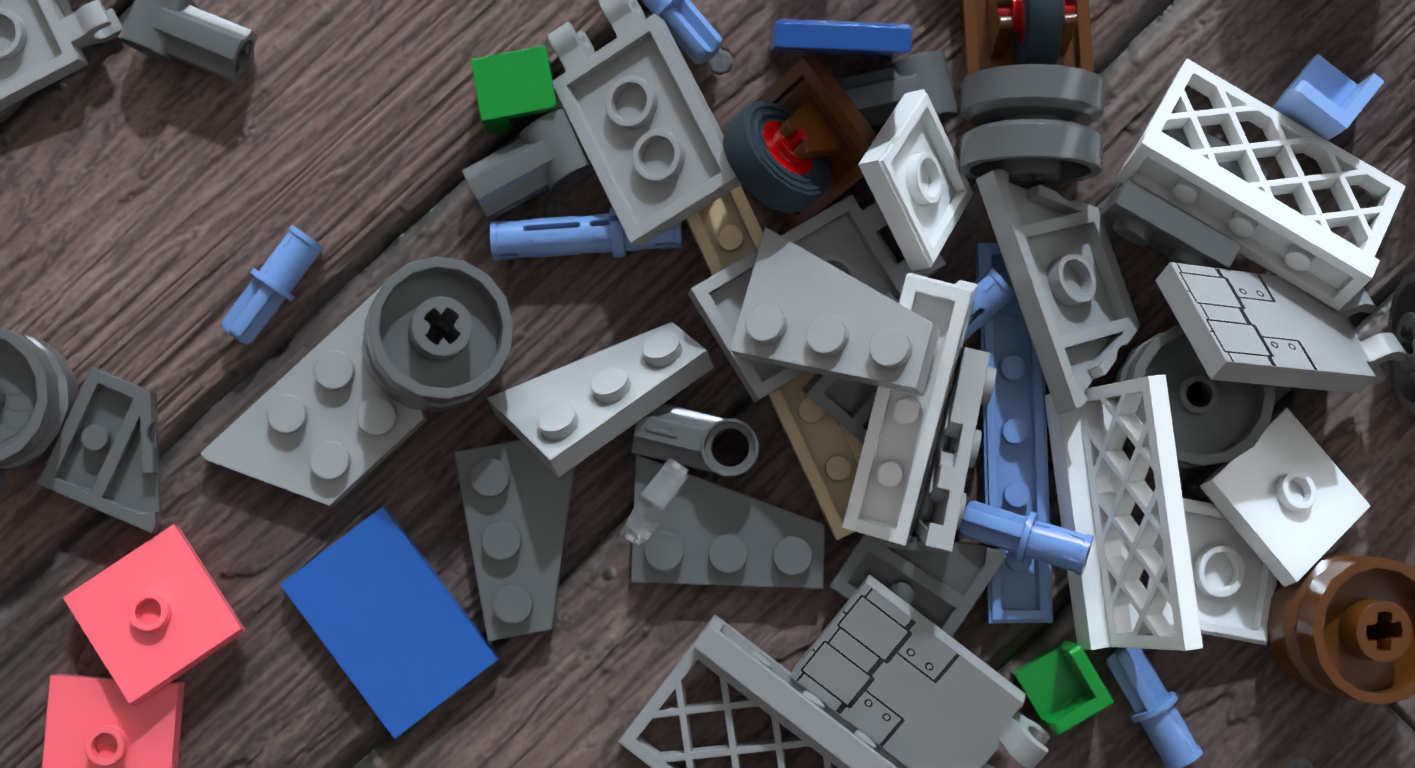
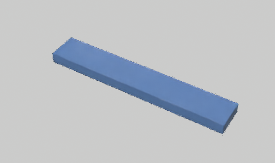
M978 243L975 246L976 279L985 272V269L991 266L1014 291L998 243ZM1016 298L1006 304L977 330L978 350L989 352L988 366L997 369L990 402L988 405L981 404L979 410L980 430L982 432L980 443L982 503L1026 517L1032 511L1038 513L1037 520L1050 524L1047 416L1044 395H1046V383L1024 316ZM1004 550L1007 553V557L984 589L985 623H1053L1051 564L1026 557L1024 562L1016 560V553Z

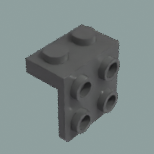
M1182 128L1161 131L1191 149ZM1203 131L1210 148L1229 146ZM1238 161L1218 163L1220 167L1246 181ZM1258 162L1265 176V179L1267 180V170L1264 165ZM1118 181L1100 213L1102 219L1112 224L1113 230L1121 237L1138 245L1151 246L1168 256L1169 262L1228 269L1242 246L1129 181L1124 184Z

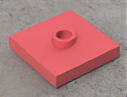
M175 524L63 597L127 702L134 706H137L246 632L182 530Z
M51 675L42 768H178L185 682L172 681L137 706H134L127 702L113 677Z

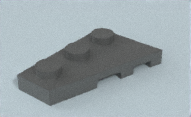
M521 440L454 452L488 642L553 629L575 466L558 478Z
M636 454L631 582L823 589L825 524Z

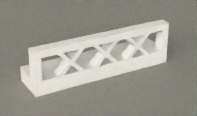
M913 273L906 275L899 304L934 323L940 330L923 395L878 386L842 528L906 546L917 523L961 349L976 298L978 284L959 280L956 284H951Z

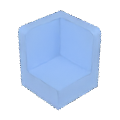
M1317 54L1309 60L1272 108L1329 141L1350 126L1384 83V80L1373 73L1357 85Z

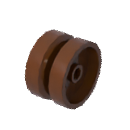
M1329 553L1323 555L1298 582L1285 587L1281 583L1278 585L1270 602L1267 630L1272 652L1290 678L1311 691L1379 705H1387L1409 699L1415 694V569L1405 562L1386 558L1356 557Z

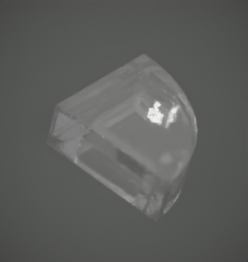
M669 458L641 493L620 535L638 547L641 543L645 544L658 526V520L664 509L674 497H677L688 478L687 472L689 470Z

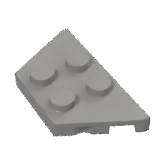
M1001 169L992 170L977 178L976 182L1054 406L1059 415L1082 407L1086 403L1088 398L1084 392L1095 378L1106 375L1117 360L1118 349L1130 342L1140 328V324L1099 209L1077 199L1073 201L1066 200L1057 191L1039 184L1028 190L1009 183L1008 172Z
M380 288L200 454L207 461L323 504L335 506L427 421L425 411L409 409L386 396L368 373L362 352L364 324L371 303Z

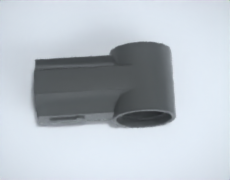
M134 0L118 36V39L124 44L150 57L167 63H172L176 59L234 84L238 82L242 75L247 73L255 55L254 46L257 35L252 30L201 10L191 0Z
M927 51L909 55L893 62L888 69L837 80L873 130L882 129L905 93L922 89L928 94L941 123L959 115L943 51Z
M559 109L540 117L521 131L519 140L462 170L467 183L490 221L547 189L549 192L560 191L579 182L594 171L565 109Z
M663 403L636 423L631 453L720 474L724 477L739 478L749 474L757 466L761 457V443L758 435L750 426L738 419L722 418ZM729 431H738L744 434L749 443V453L746 459L734 467L721 465L714 453L717 439L723 433Z

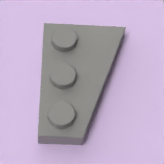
M765 227L730 351L738 358L923 395L940 330L929 320Z
M670 322L495 394L487 399L495 415L559 478L714 367L708 351L677 325Z
M962 347L959 363L914 530L925 546L952 552L956 530H959L963 519L967 494L964 493L968 467H974L981 443L982 432L981 430H976L980 405L989 404L996 380L997 369L988 366L989 352Z

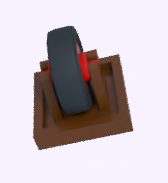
M960 0L964 78L979 70L1023 64L1062 65L1081 68L1094 73L1089 0Z
M816 52L801 58L755 102L747 105L733 118L722 132L724 135L723 146L726 158L738 180L755 198L768 207L780 211L792 229L833 206L865 179L858 164L877 136Z

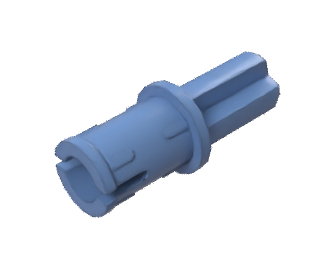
M641 0L652 15L655 13L665 21L674 40L695 64H705L721 50L722 37L691 2L692 0Z
M293 225L290 226L289 232L260 270L252 268L250 273L254 275V278L221 321V327L241 343L252 344L286 299L290 302L294 300L295 296L290 293L319 253H322L325 249Z
M970 501L968 503L960 525V534L963 537L1016 553L1017 561L1024 562L1025 558L1029 557L1073 571L1081 576L1085 569L1094 538L1090 534L1084 535L1037 520L1038 513L1032 511L1026 517L977 501Z
M1118 648L1106 658V664L1133 710L1129 717L1133 723H1141L1151 743L1160 755L1163 766L1165 768H1183L1197 760L1203 754V751L1196 744L1174 705L1178 697L1175 692L1166 691L1143 649Z

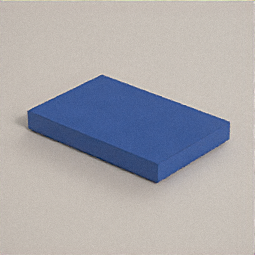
M778 19L770 30L769 53L812 54L816 52L817 55L893 58L911 52L913 27H909V24Z
M382 506L280 584L394 739L500 659L387 507Z

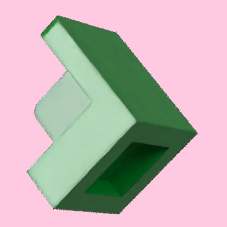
M546 45L470 59L481 121L489 135L513 131L511 118L556 109L557 101L551 75L553 71Z
M1064 640L1010 672L1020 690L1025 693V698L1041 726L1055 735L1067 731L1114 703L1083 648L1077 643Z

